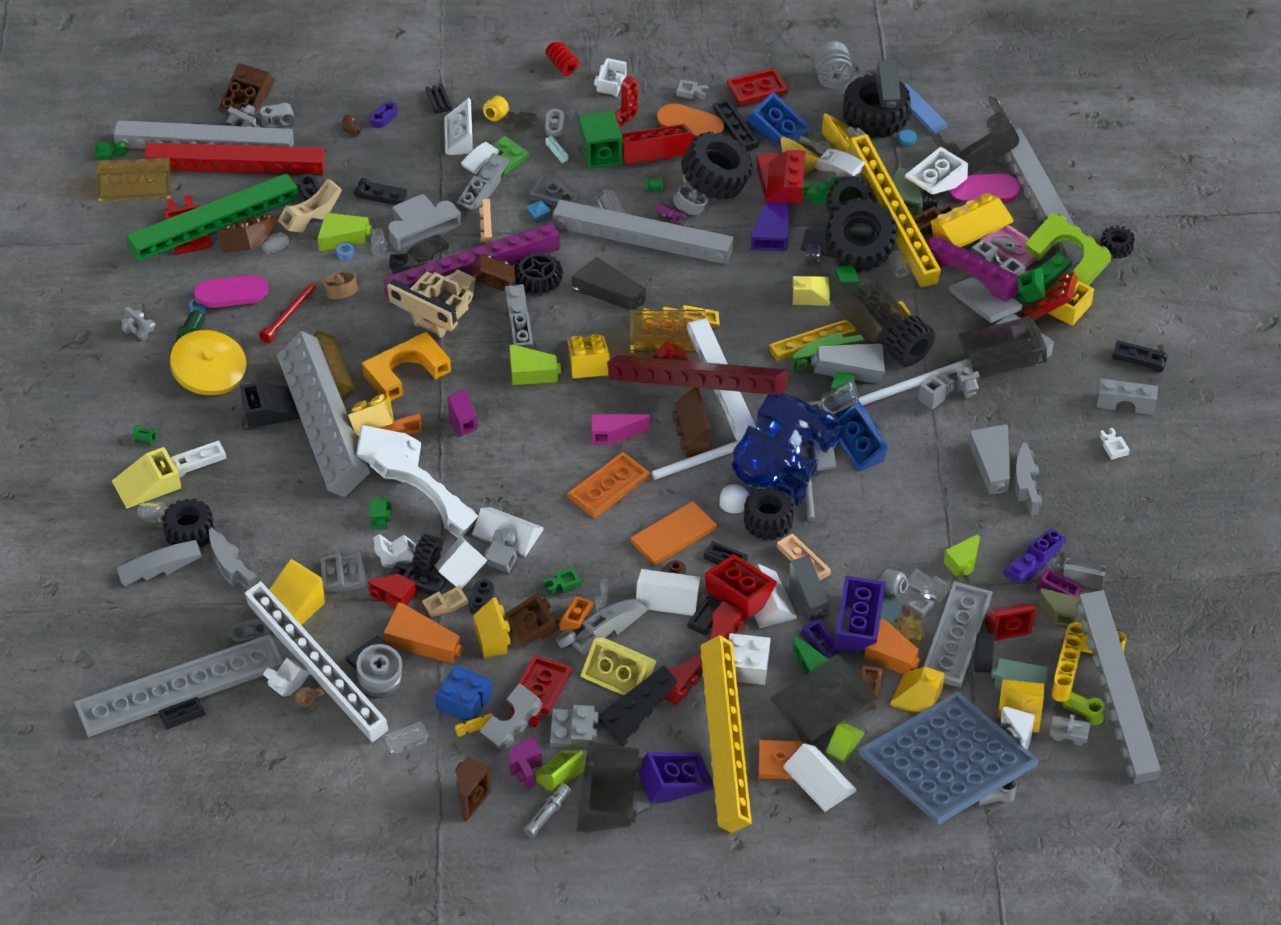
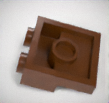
M538 593L505 614V619L508 621L522 647H525L538 637L544 640L560 629L558 626L560 622L555 612L550 613L549 611L552 606L546 597L542 599Z

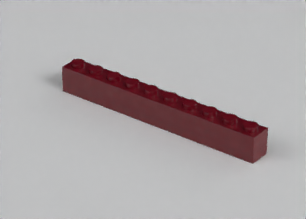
M617 355L607 361L609 380L778 395L788 388L786 369Z

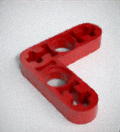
M627 76L622 81L621 107L614 112L619 129L631 121L638 112V81L631 76Z

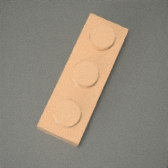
M482 199L483 207H479L480 218L483 217V219H480V230H484V232H481V243L488 244L492 242L490 199Z
M793 533L777 542V548L790 561L809 555L820 581L831 575V569Z

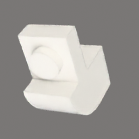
M380 534L373 537L374 551L380 557L382 566L393 569L397 562L407 565L413 562L412 558L414 557L413 553L416 551V543L405 535H402L393 542L388 541Z
M289 658L285 659L278 671L267 668L263 673L269 679L268 685L283 697L291 695L300 688L310 674L298 662Z

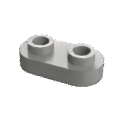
M551 109L546 114L545 133L548 137H560L563 133L564 113L559 109Z

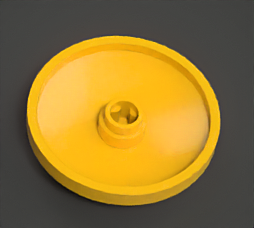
M199 330L182 336L175 343L170 355V369L174 378L184 388L197 394L215 396L230 392L241 383L246 370V357L239 344L229 336L216 331Z

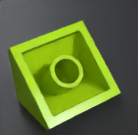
M561 750L534 772V780L553 794L561 783L568 785L584 772V753L582 750Z

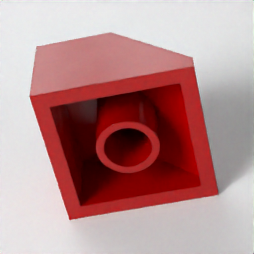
M1021 603L987 610L985 624L989 634L994 635V641L1031 634L1035 607L1028 603Z

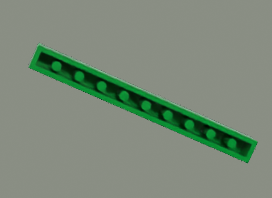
M287 173L253 187L246 188L240 192L127 235V249L137 262L223 229L226 225L235 224L237 221L246 220L247 217L259 215L297 200V186Z

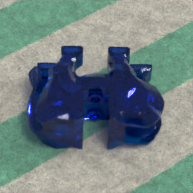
M782 392L778 395L768 394L758 410L756 428L748 426L743 438L733 450L734 460L731 463L732 469L744 484L759 488H777L778 491H784L793 498L794 505L799 507L807 494L808 484L801 483L800 479L792 474L801 475L809 483L818 466L817 459L800 456L801 448L806 444L814 446L815 442L812 440H816L821 450L827 453L830 446L835 448L840 440L843 426L839 425V420L834 414L815 408L797 397Z

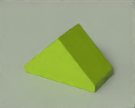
M847 723L837 725L825 755L844 764L864 736V732Z

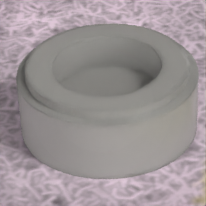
M572 629L565 630L557 636L556 642L559 647H566L575 641L577 635Z

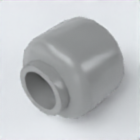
M886 569L877 578V581L885 582V595L899 597L908 588V579L901 571Z

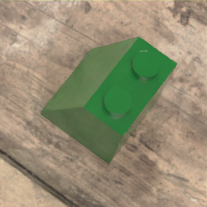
M614 111L579 115V132L587 169L621 165L622 135Z

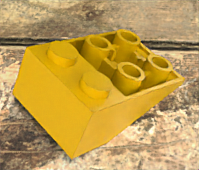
M593 334L590 337L573 336L567 339L572 378L608 376L607 361H609V352L604 336Z
M384 394L374 396L368 403H366V400L355 403L348 416L356 436H359L362 425L382 428L393 424L394 417L389 395L384 396Z

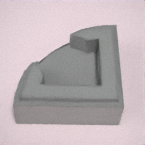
M927 599L925 601L912 600L906 604V609L922 619L934 607L935 602Z

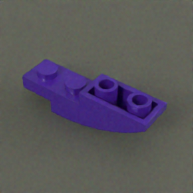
M1051 528L1028 545L1027 551L1004 569L1003 575L1018 584L1024 580L1029 582L1055 556L1066 541V537Z

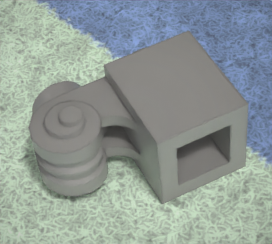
M946 374L941 375L939 378L931 375L920 384L918 400L933 410L945 401V397L949 396L950 392L954 390L956 381Z
M507 527L501 530L497 529L493 534V541L490 547L488 546L484 552L487 566L508 574L517 559L515 550L508 547L514 545L516 541L512 529Z

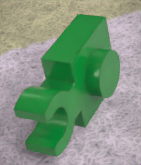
M571 567L555 573V578L544 579L543 586H551L547 588L548 595H552L560 588L562 592H566L580 587L581 580L574 568Z

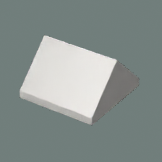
M460 536L435 564V567L456 587L460 586L463 589L486 563L487 559Z
M1004 707L1002 708L1000 727L1028 750L1035 715Z

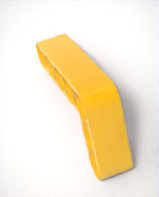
M1072 622L1068 625L1057 665L1051 696L1059 702H1065L1070 698L1081 651L1093 654L1092 650H1089L1087 646V633L1083 632L1082 625L1079 622ZM1117 631L1124 652L1126 636L1122 632Z

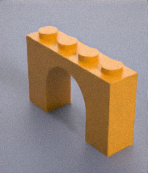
M427 332L362 362V371L365 379L379 395H389L391 401L403 396L402 382L392 372L399 364L406 362L418 363L425 367L434 379L451 372L450 358Z

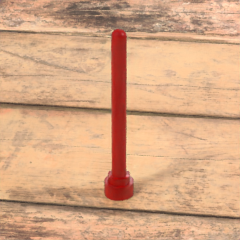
M310 283L270 327L263 328L259 333V338L264 343L270 344L275 339L276 331L313 292L316 285Z

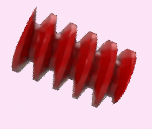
M552 42L548 44L545 54L563 76H569L578 69L580 62L565 43Z

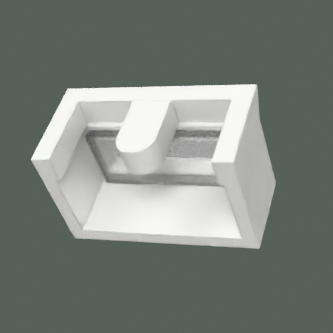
M606 58L604 65L600 66L599 76L595 77L594 86H597V92L617 97L622 81L626 77V62Z

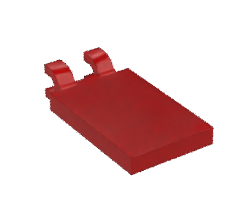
M187 195L184 196L185 207L176 209L174 199L166 200L167 211H164L165 220L200 207V205H194L192 196ZM209 234L174 247L175 254L181 255L212 248Z
M534 655L517 686L519 683L522 684L542 702L540 711L535 716H531L530 726L537 727L542 713L549 714L572 674L571 666ZM510 706V711H512L510 714V719L513 717L515 712V708L512 706Z

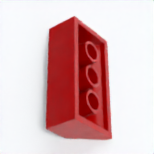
M685 124L621 133L622 160L625 164L636 165L640 161L654 162L655 159L659 158L668 160L672 159V156L683 157L693 140V133Z

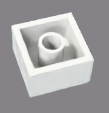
M730 633L729 641L733 643L737 682L765 685L771 638Z

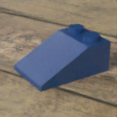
M774 92L745 121L756 133L781 145L782 136L798 142L800 137H803L811 129Z

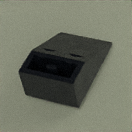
M261 382L240 385L241 400L248 429L301 419L289 387Z

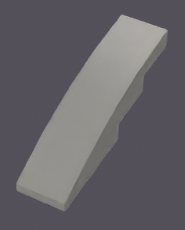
M192 540L138 557L118 567L117 571L121 583L126 587L142 577L147 581L162 572L169 575L202 557L197 541Z

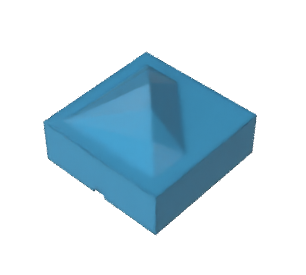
M542 200L526 207L527 213L535 222L551 216V210Z

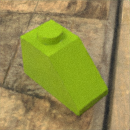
M978 534L945 550L944 564L957 579L974 571L980 541Z

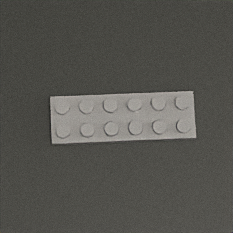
M958 582L953 583L924 667L945 673L944 684L961 688L975 649L977 633L981 631L992 599V591Z

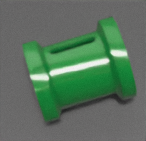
M645 176V192L649 190H660V192H663V176H660V178Z
M137 425L134 427L132 440L133 442L141 441L154 445L157 431L155 428L150 430Z

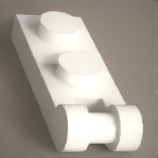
M219 441L171 457L179 472V477L184 476L189 471L227 459L226 453Z

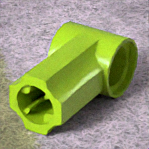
M1071 691L1069 700L1063 702V708L1085 717L1086 721L1092 725L1101 724L1104 720V702L1099 698L1089 699Z

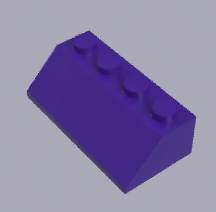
M845 575L833 650L855 653L877 642L885 582Z

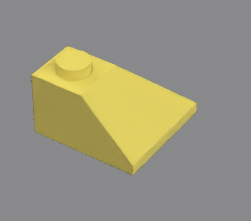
M792 276L793 305L830 306L829 277Z

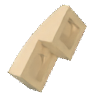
M457 586L443 595L438 591L424 599L422 603L430 616L436 617L458 610L468 605L469 601L460 586Z

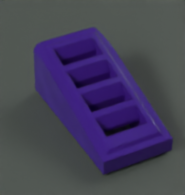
M820 619L803 627L800 633L802 637L826 658L830 659L842 652L833 650L827 653L825 651L831 647L834 648L835 639ZM825 642L828 643V644H827L826 646H824V647H822V645H821V644H823V643H825Z

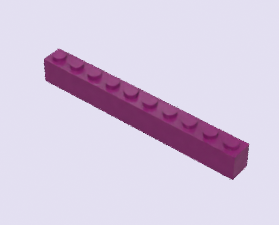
M551 222L383 278L384 293L389 300L387 286L393 279L408 285L410 289L426 272H430L432 275L436 272L446 277L458 269L470 275L474 259L482 254L489 255L497 261H506L512 266L517 263L518 259L522 258V255L534 254L535 251L537 254L542 252L548 254L560 250V234Z

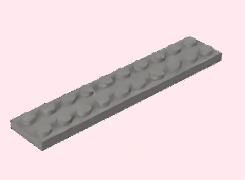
M268 634L75 701L74 704L87 737H91L159 713V710L191 698H202L262 677L267 668L278 671L283 664V660L271 635Z

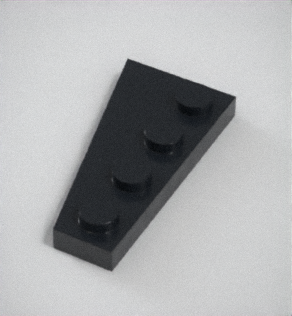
M664 665L598 716L623 747L628 742V737L640 728V723L645 717H649L652 714V709L658 702L661 703L678 682Z

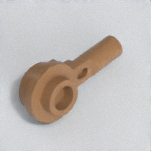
M322 686L313 689L302 687L297 691L295 698L298 705L307 707L313 703L316 697L327 692Z

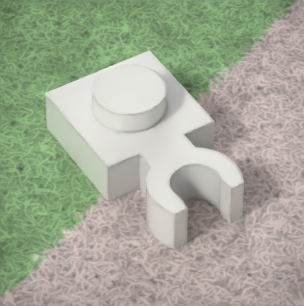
M1110 428V435L1105 434L1103 430L1101 431L1100 438L1104 441L1103 447L1111 460L1129 455L1130 449L1121 436L1115 437L1116 431L1113 428Z

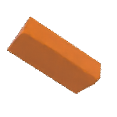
M575 596L561 619L560 630L580 628L594 602Z

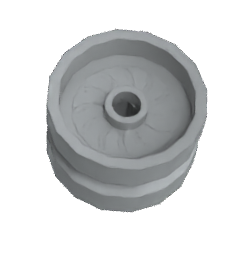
M376 644L365 648L359 654L357 660V685L362 692L372 697H387L394 693L401 681V656L388 645Z

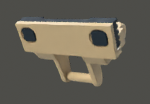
M458 269L446 277L436 272L433 275L430 272H426L410 289L408 285L393 279L387 286L389 301L409 312L414 326H421L437 334V337L442 338L446 330L452 331L458 325L457 320L468 310V304L473 298L476 278ZM443 290L453 294L445 303L430 299L432 296L437 297ZM423 318H425V319L431 321L432 323H429V322L423 320Z

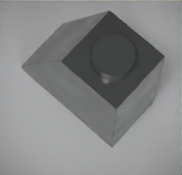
M897 60L879 61L875 79L881 107L894 108L899 106L901 100Z
M807 555L790 561L789 588L808 620L812 621L827 616L829 602L810 556Z

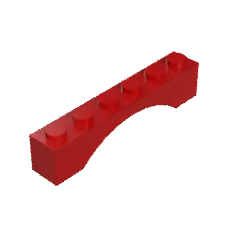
M722 601L712 614V633L709 640L719 635L729 640L730 633L740 632L745 623L743 620L744 611ZM701 652L683 664L667 668L678 683L664 699L678 705L682 699H686L692 686L698 684L703 672Z

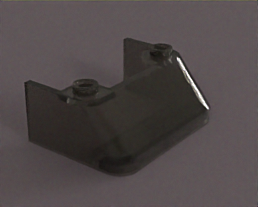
M989 96L987 98L995 112L986 122L990 133L964 150L960 151L959 147L954 143L945 144L938 132L930 133L938 148L942 147L968 163L967 176L974 174L1019 144V136L997 97Z

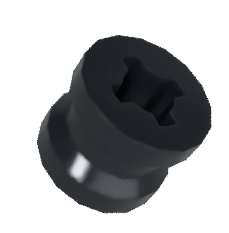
M923 190L922 208L927 206H935L937 208L938 193L931 194Z

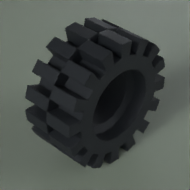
M1116 225V228L1110 226V229L1107 227L1102 233L1100 245L1101 247H1106L1115 259L1116 256H1119V259L1122 256L1128 257V254L1130 255L1133 251L1134 233H1130L1131 230L1129 228L1125 230L1124 226L1122 228H1119V225Z
M429 534L422 535L421 540L418 541V546L416 545L415 547L416 551L413 553V567L432 572L435 569V564L439 561L438 558L441 557L440 552L443 549L442 539Z

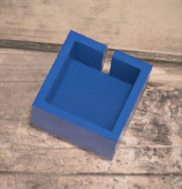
M454 665L435 693L436 709L464 721L477 718L481 712V707L484 708L492 695V680Z

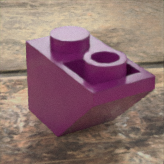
M463 389L449 395V423L460 436L477 430V416L466 390Z

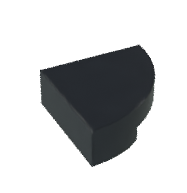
M390 254L389 268L394 269L405 265L409 260L408 254Z

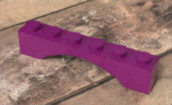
M937 236L926 242L939 267L953 266L965 270L977 278L993 296L1005 302L1019 293L1018 275Z

